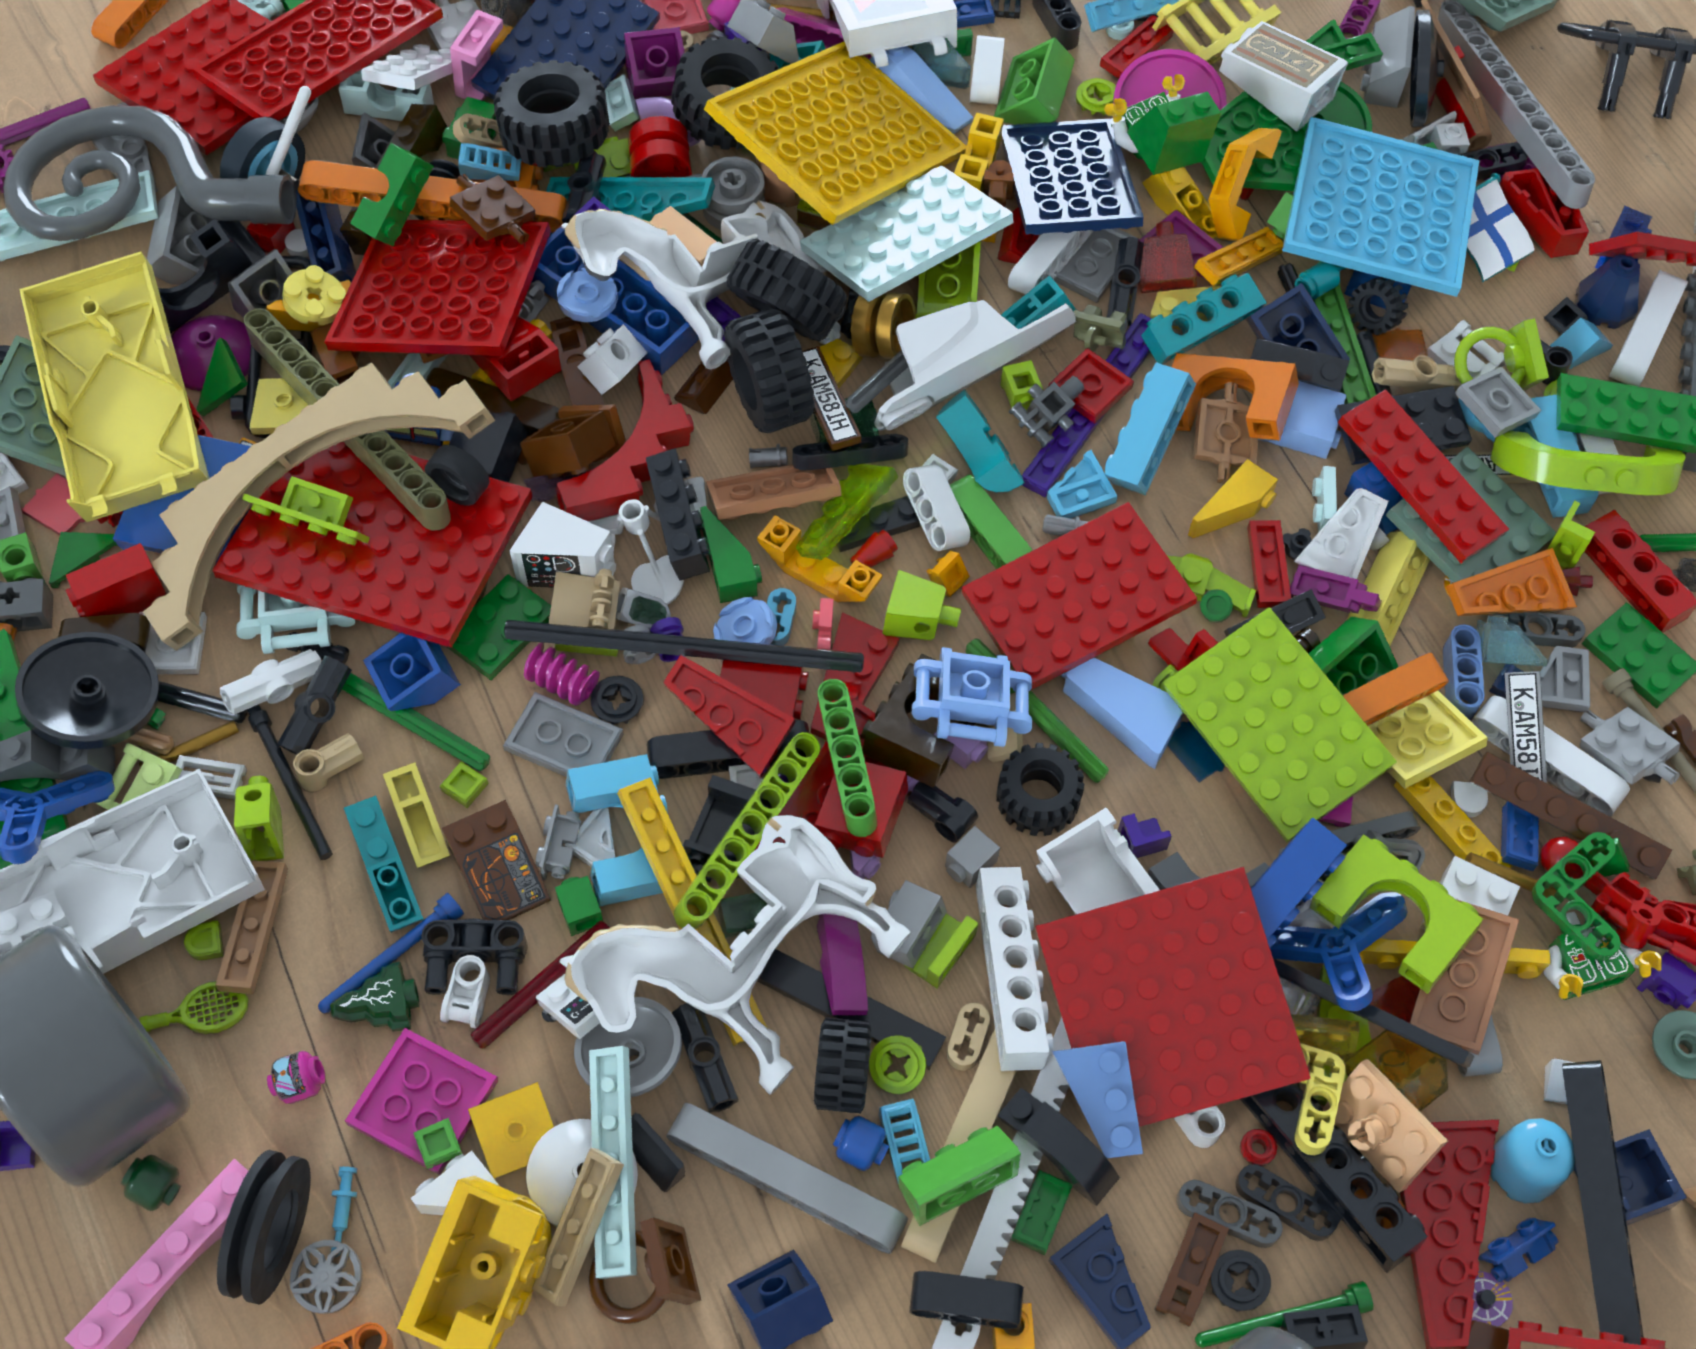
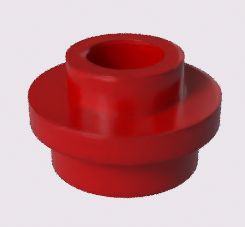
M1253 1129L1243 1136L1240 1150L1247 1162L1252 1165L1264 1166L1275 1158L1277 1143L1269 1132L1263 1129ZM1252 1144H1261L1264 1148V1153L1258 1154L1254 1152Z

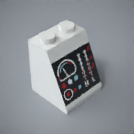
M544 502L541 503L510 549L516 580L526 587L554 588L556 572L595 577L601 569L612 571V575H614L616 570L613 554L614 546H612L610 531Z

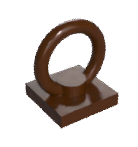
M653 1217L640 1222L642 1231L635 1230L636 1246L642 1247L647 1251L644 1257L645 1267L649 1278L655 1285V1289L643 1304L634 1308H623L611 1301L605 1290L604 1279L596 1278L594 1256L589 1272V1289L593 1302L603 1315L618 1323L632 1324L646 1320L654 1315L666 1300L685 1305L701 1301L684 1227Z

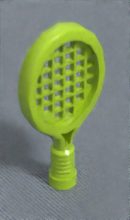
M216 981L200 985L189 992L176 1010L170 1013L164 1012L152 1016H141L140 1023L147 1032L169 1026L171 1023H180L193 1032L201 1034L219 1033L232 1028L242 1020L248 1010L249 1000L247 995L243 993L229 992V995L225 996L224 993L226 992L216 991L218 990ZM222 994V997L217 998V995ZM215 995V999L210 1000V996ZM208 997V1001L203 1002V998ZM230 998V1002L226 1003L225 999ZM197 999H200L201 1002H200V1003H196V1000H197ZM223 1000V1004H218V1001ZM216 1002V1005L211 1006V1003ZM238 1003V1007H234L233 1004ZM204 1004H209V1007L204 1008ZM231 1005V1008L227 1009L226 1006ZM224 1006V1010L219 1011V1007ZM217 1008V1012L212 1013V1009ZM232 1011V1015H227V1012ZM225 1013V1016L220 1017V1014ZM218 1015V1018L213 1019V1016ZM206 1017H211V1020L206 1021ZM203 1018L204 1022L199 1023L198 1019Z

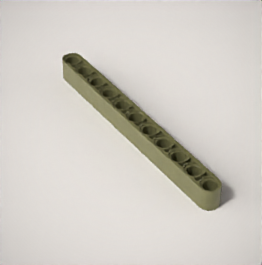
M260 308L246 313L244 324L252 347L308 405H313L324 397L331 388L340 385L269 311ZM385 430L343 441L425 528L433 531L441 530L450 523L451 515L444 491Z

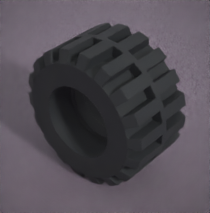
M1036 743L1035 748H1031L1029 744L1022 746L1021 753L1015 750L1010 754V759H1006L1003 763L996 794L997 802H999L998 808L1001 814L1007 813L1005 820L1008 824L1011 825L1015 822L1017 824L1016 830L1022 833L1024 829L1031 830L1030 835L1037 836L1038 831H1043L1044 836L1052 835L1054 828L1057 832H1060L1065 828L1066 823L1070 825L1074 820L1075 814L1078 812L1084 791L1083 771H1078L1079 763L1076 759L1069 760V752L1063 750L1061 753L1056 751V745L1050 744V748L1043 747V743ZM1031 780H1043L1051 784L1058 792V795L1050 799H1037L1030 796L1023 789L1022 785Z
M825 1018L821 1024L814 1089L816 1109L861 1114L864 1109L872 1028L868 1021Z

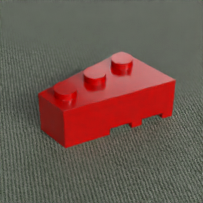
M1537 168L1505 172L1500 182L1503 194L1527 232L1550 258L1578 254L1589 233L1580 210L1563 204Z

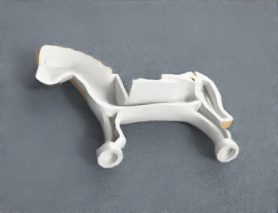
M760 200L757 203L753 202L744 213L722 219L721 236L723 244L715 242L708 248L703 266L697 262L675 234L668 235L665 228H657L648 221L620 211H608L606 209L587 210L574 215L569 223L561 225L574 249L582 258L589 275L599 281L608 280L616 272L617 262L620 259L642 278L651 281L654 288L681 313L698 335L702 345L699 352L700 359L705 368L710 370L719 367L727 360L730 355V348L722 340L724 330L706 309V303L729 290L727 287V276L747 242L753 239L766 241L807 262L825 276L828 270L801 251L800 240L804 239V236L789 215L779 207ZM846 305L843 311L841 312L840 316L838 317L837 321H839L845 314Z
M791 815L771 817L764 827L758 849L752 852L736 870L744 882L769 905H766L754 919L757 924L749 935L746 932H742L731 944L730 949L733 950L730 955L731 961L689 924L681 930L675 927L663 929L659 926H626L618 924L609 929L598 930L578 948L574 955L560 959V963L566 967L564 977L566 986L581 999L589 1002L603 1028L614 1033L625 1032L631 1029L636 1019L634 994L638 980H643L669 989L686 1003L706 1014L719 1018L727 1024L755 1053L760 1066L759 1084L769 1095L773 1094L793 1071L794 1066L788 1060L781 1057L780 1037L775 1031L768 1029L758 1021L751 1011L749 999L752 989L769 958L784 937L801 922L810 917L821 914L839 915L855 920L872 931L877 938L879 950L886 957L891 958L911 934L909 929L891 917L886 908L872 903L876 893V885L872 881L862 879L853 874L841 859L834 845L817 828L805 819ZM781 837L785 840L786 843H773L774 839Z

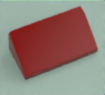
M1019 207L1012 211L1014 223L1005 227L997 256V259L1003 262L1017 264L1039 236L1025 234Z

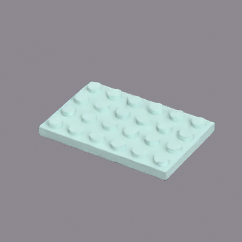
M940 166L915 180L909 181L906 187L842 221L813 232L808 237L800 240L801 251L870 302L1014 223L1013 213L951 171Z

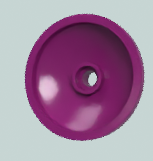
M225 315L202 316L185 323L171 336L186 388L202 391L215 345L219 338L228 342L244 377L248 374L251 343L245 324L240 320Z

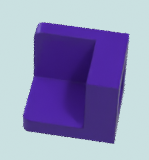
M1135 813L1123 816L1117 830L1121 836L1126 838L1128 847L1136 858L1167 850L1172 838L1169 830L1161 831L1157 819L1152 818L1138 822Z
M0 1121V1171L34 1168L36 1152L29 1146L10 1121Z

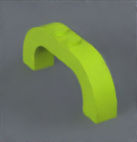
M1508 431L1496 437L1490 457L1501 469L1531 481L1563 488L1634 495H1665L1676 491L1686 458L1682 451L1646 445L1643 457L1564 450L1540 443L1527 432Z

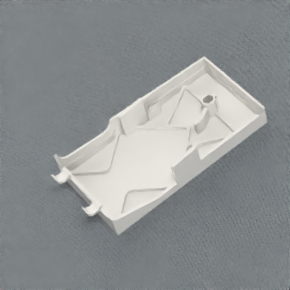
M199 768L42 840L38 852L30 861L23 864H12L1 869L0 913L50 891H54L69 923L62 928L64 929L69 926L73 928L76 935L75 941L104 974L265 889Z

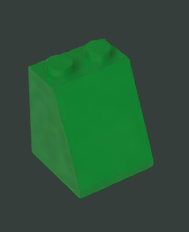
M1207 91L1154 106L1128 129L1127 134L1151 173L1156 175L1203 162L1221 111Z

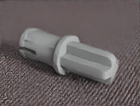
M1046 515L1043 521V532L1062 536L1088 523V521L1079 520L1078 516L1075 519Z

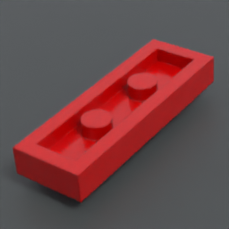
M1152 15L1106 53L1100 60V67L1119 79L1124 70L1133 61L1159 49L1173 37L1174 31L1168 24L1155 31L1152 27L1158 17Z
M1249 520L1247 530L1257 608H1272L1291 599L1281 520Z

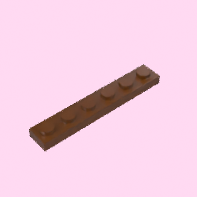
M1489 752L1484 753L1469 781L1580 841H1583L1588 835L1595 832L1606 833L1612 839L1618 837L1630 867L1652 879H1657L1672 852V849Z

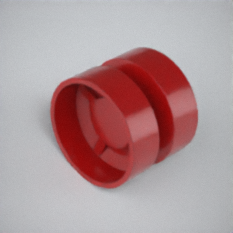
M652 116L640 120L630 129L628 146L631 177H687L692 175L688 132L681 122L671 117Z

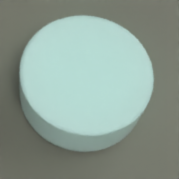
M1134 21L1106 28L1108 36L1115 40H1123L1133 32Z

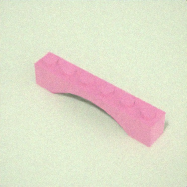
M233 1159L64 1339L74 1349H126L133 1342L142 1324L165 1292L202 1253L223 1236L232 1204L248 1170L237 1160Z

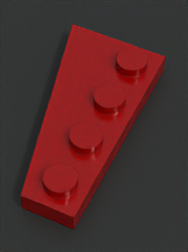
M1633 232L1589 243V255L1615 257L1622 254L1632 256L1634 259L1661 260L1668 263L1686 262L1687 266H1696L1695 241Z
M842 612L832 650L864 654V667L860 673L826 669L823 682L829 679L841 680L848 688L851 702L856 699L864 705L899 646L900 638L884 635L882 630ZM818 700L810 733L827 740Z
M682 655L679 656L663 682L664 686L760 778L763 777L796 723L795 718Z

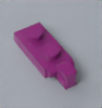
M1298 565L1290 586L1291 598L1312 589L1320 606L1347 613L1358 614L1360 608L1366 611L1377 612L1382 602L1379 594L1368 592L1367 585L1361 584L1358 579L1303 565Z

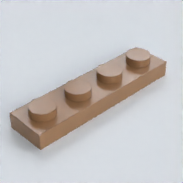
M251 860L265 890L242 901L238 905L216 981L218 991L254 994L288 872L285 863Z

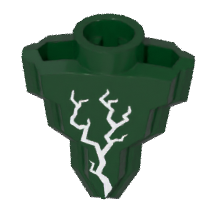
M400 961L382 967L380 974L367 978L361 989L346 992L330 1004L333 1019L350 1023L366 1020L373 1027L389 1026L393 1032L402 1031L404 1028L410 1030L411 1009L420 1007L415 979L405 980Z

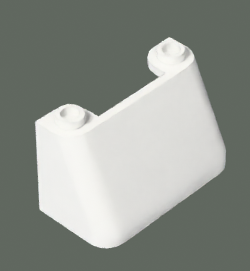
M1104 808L1036 850L1041 862L1036 865L1040 875L1046 883L1050 881L1054 883L1075 915L1159 891V888L1129 849L1126 838L1121 836L1117 829L1114 830L1113 825L1116 824V820L1107 808Z

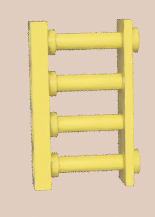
M1180 0L1173 5L1168 3L1158 11V18L1152 28L1157 31L1168 24L1191 53L1213 65L1223 59L1221 55L1230 43L1235 44L1238 42L1248 28L1253 29L1261 21L1273 26L1282 12L1275 4L1264 10L1263 8L1260 9L1253 0H1238L1251 16L1250 20L1245 23L1236 17L1223 0H1209L1231 27L1230 33L1225 35L1224 33L1220 34L1198 5L1205 0ZM1188 11L1212 41L1211 45L1206 48L1204 45L1200 46L1178 19L1179 16Z

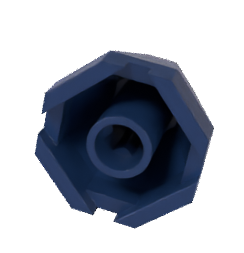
M1619 254L1608 260L1579 283L1576 289V295L1578 296L1575 305L1588 316L1589 322L1596 326H1600L1601 323L1609 324L1607 328L1617 329L1635 318L1638 312L1640 264L1632 256Z

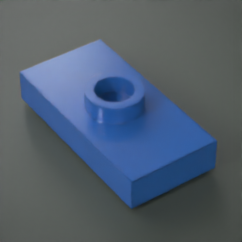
M1506 802L1502 807V862L1533 872L1538 866L1539 818Z

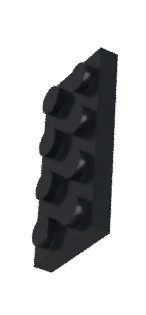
M1454 386L1392 396L1439 450L1468 446L1472 441L1459 400L1455 394ZM1366 401L1337 405L1334 410L1337 421H1339L1342 415ZM1339 425L1351 464L1357 465L1372 462Z

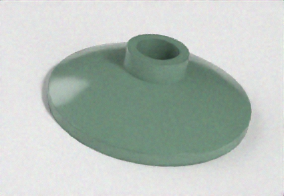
M1687 1010L1670 1012L1663 1016L1654 1027L1652 1046L1655 1055L1660 1063L1674 1075L1684 1079L1696 1080V1013ZM1679 1044L1685 1045L1689 1053L1683 1052Z

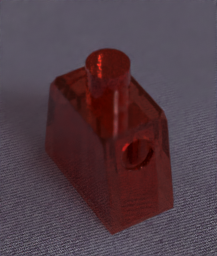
M1170 221L1157 223L1156 236L1144 239L1140 272L1141 293L1197 288V272L1194 268L1195 264L1187 235L1174 234V225Z

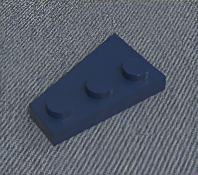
M1107 1213L1052 1255L1048 1261L1115 1348L1127 1349L1151 1329V1325L1136 1286L1130 1278L1124 1262L1123 1252L1120 1245L1118 1246Z

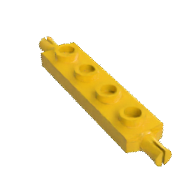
M1431 775L1406 789L1397 781L1394 783L1393 786L1456 857L1465 860L1467 855L1472 852L1511 869L1512 865L1502 862L1499 850Z

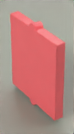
M57 473L41 489H37L36 495L21 509L25 515L58 535L61 532H71L80 522H85L67 503V499H71L67 479Z

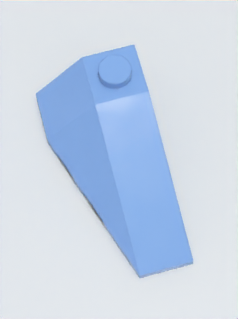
M908 46L885 50L888 66L878 68L950 132L955 134L973 122V116L914 50ZM871 56L869 60L875 65L874 57Z

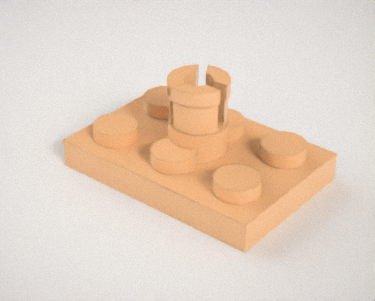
M1369 1059L1360 1062L1343 1083L1334 1125L1343 1130L1352 1145L1368 1159L1398 1193L1402 1192L1413 1182L1448 1140ZM1329 1102L1322 1108L1323 1111L1330 1109Z

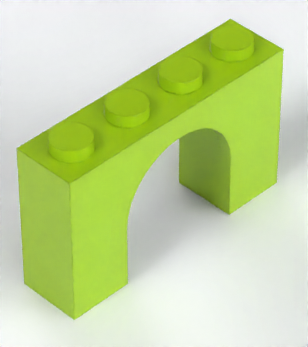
M1363 834L1345 856L1342 863L1330 874L1313 896L1310 908L1339 929L1359 903L1373 893L1392 891L1410 898L1423 914L1425 933L1403 959L1398 973L1428 994L1476 934L1483 918L1479 916L1478 911L1472 905L1466 902H1459L1450 896L1448 890L1442 884L1434 880L1429 881L1419 874L1418 869L1411 862L1405 859L1400 860L1392 855L1384 843L1377 839L1371 840Z

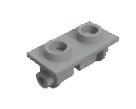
M556 804L552 816H547L545 819L543 830L544 836H547L545 846H540L536 855L535 864L536 867L540 868L542 880H546L548 872H552L551 876L557 879H564L565 874L570 872L574 848L562 845L563 843L576 845L582 823L577 812L568 811L566 815H561L559 806Z

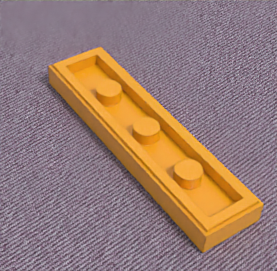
M1265 227L1198 259L1194 268L1215 287L1234 274L1239 275L1281 254L1284 242L1270 228Z

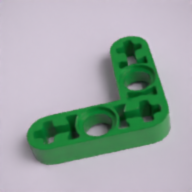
M1602 832L1588 835L1547 871L1532 888V898L1536 905L1588 956L1598 961H1606L1612 958L1620 948L1621 941L1617 932L1576 891L1600 871L1616 852L1614 840ZM1601 844L1605 849L1602 853L1600 852L1594 856L1589 862L1585 857L1594 846L1596 847ZM1567 863L1579 865L1583 871V877L1580 879L1569 877L1565 873V865ZM1545 888H1555L1554 896L1546 898L1542 894ZM1564 899H1567L1569 902L1566 903L1559 912L1556 909L1557 906L1560 903H1562ZM1572 909L1580 911L1585 918L1584 925L1574 926L1569 923L1566 917L1567 911ZM1593 924L1595 926L1594 930L1585 937L1582 933L1586 932L1590 925ZM1606 938L1609 941L1607 946L1598 949L1595 945L1598 941L1597 939Z

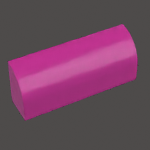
M785 7L777 8L786 14L784 20L794 26L796 44L823 41L827 49L844 41L839 24L836 21ZM871 54L864 55L868 60L871 58Z

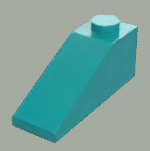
M1049 275L1003 312L1001 316L1016 328L1021 329L1064 304H1067L1073 312L1076 308Z

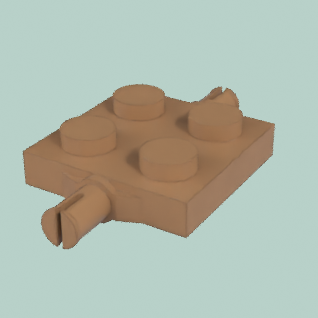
M1232 382L1225 383L1224 399L1212 400L1201 398L1198 401L1193 459L1208 461L1218 465L1217 482H1222V484H1225L1230 479L1231 467H1241L1247 459L1254 464L1257 461L1258 438L1249 437L1246 422L1249 406L1236 401L1238 384L1234 383L1232 385Z

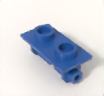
M1536 1218L1526 1219L1520 1222L1516 1227L1517 1231L1508 1237H1501L1492 1241L1488 1245V1250L1479 1255L1478 1259L1493 1264L1494 1268L1491 1269V1274L1496 1281L1502 1282L1504 1280L1509 1282L1528 1268L1522 1256L1523 1254H1526L1530 1263L1535 1264L1555 1250L1558 1239L1550 1230L1556 1225L1553 1222Z

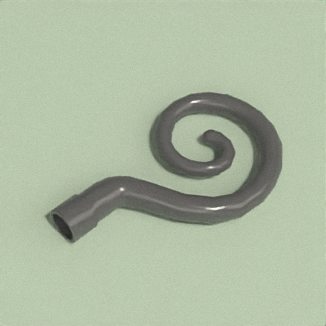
M110 105L87 109L63 117L34 133L17 150L6 170L3 186L7 212L20 228L38 238L66 241L83 239L101 233L126 217L135 206L141 187L138 172L127 158L109 150H93L76 156L65 167L62 184L65 192L72 197L82 195L84 191L82 178L90 172L109 170L114 172L119 180L116 193L107 202L77 216L59 217L48 215L40 210L32 200L34 181L41 170L54 158L76 145L115 135L136 136L153 143L163 153L186 204L195 212L207 218H215L221 221H251L254 224H290L293 222L297 210L296 190L292 179L288 175L214 178L196 141L172 117L145 106Z

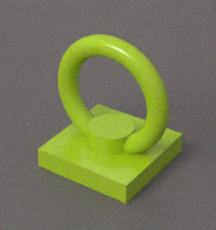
M1535 318L1523 320L1508 331L1498 327L1478 328L1462 339L1454 357L1456 375L1460 383L1464 384L1473 379L1467 368L1469 350L1481 340L1495 339L1505 344L1504 360L1506 367L1512 372L1511 377L1523 390H1527L1549 378Z

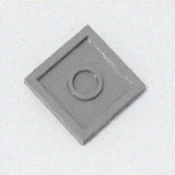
M1502 366L1460 385L1455 392L1465 406L1470 409L1495 438L1535 419L1542 411Z

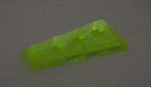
M869 464L850 465L847 469L849 473L847 479L839 481L842 496L834 497L833 500L824 503L821 508L824 514L821 518L812 521L797 544L796 549L801 557L823 560L830 555L837 543L848 535L861 517L871 510L873 504L889 491L890 486L899 477L894 467Z

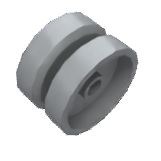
M736 156L723 157L713 161L704 169L702 177L713 178L715 189L709 208L703 209V215L708 223L718 230H721L723 218L744 213L753 202L757 203L759 200L765 202L764 175L758 165L752 161Z

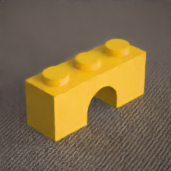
M976 112L969 131L965 155H960L954 174L983 193L985 171H988L991 163L995 161L1001 144L1004 119Z

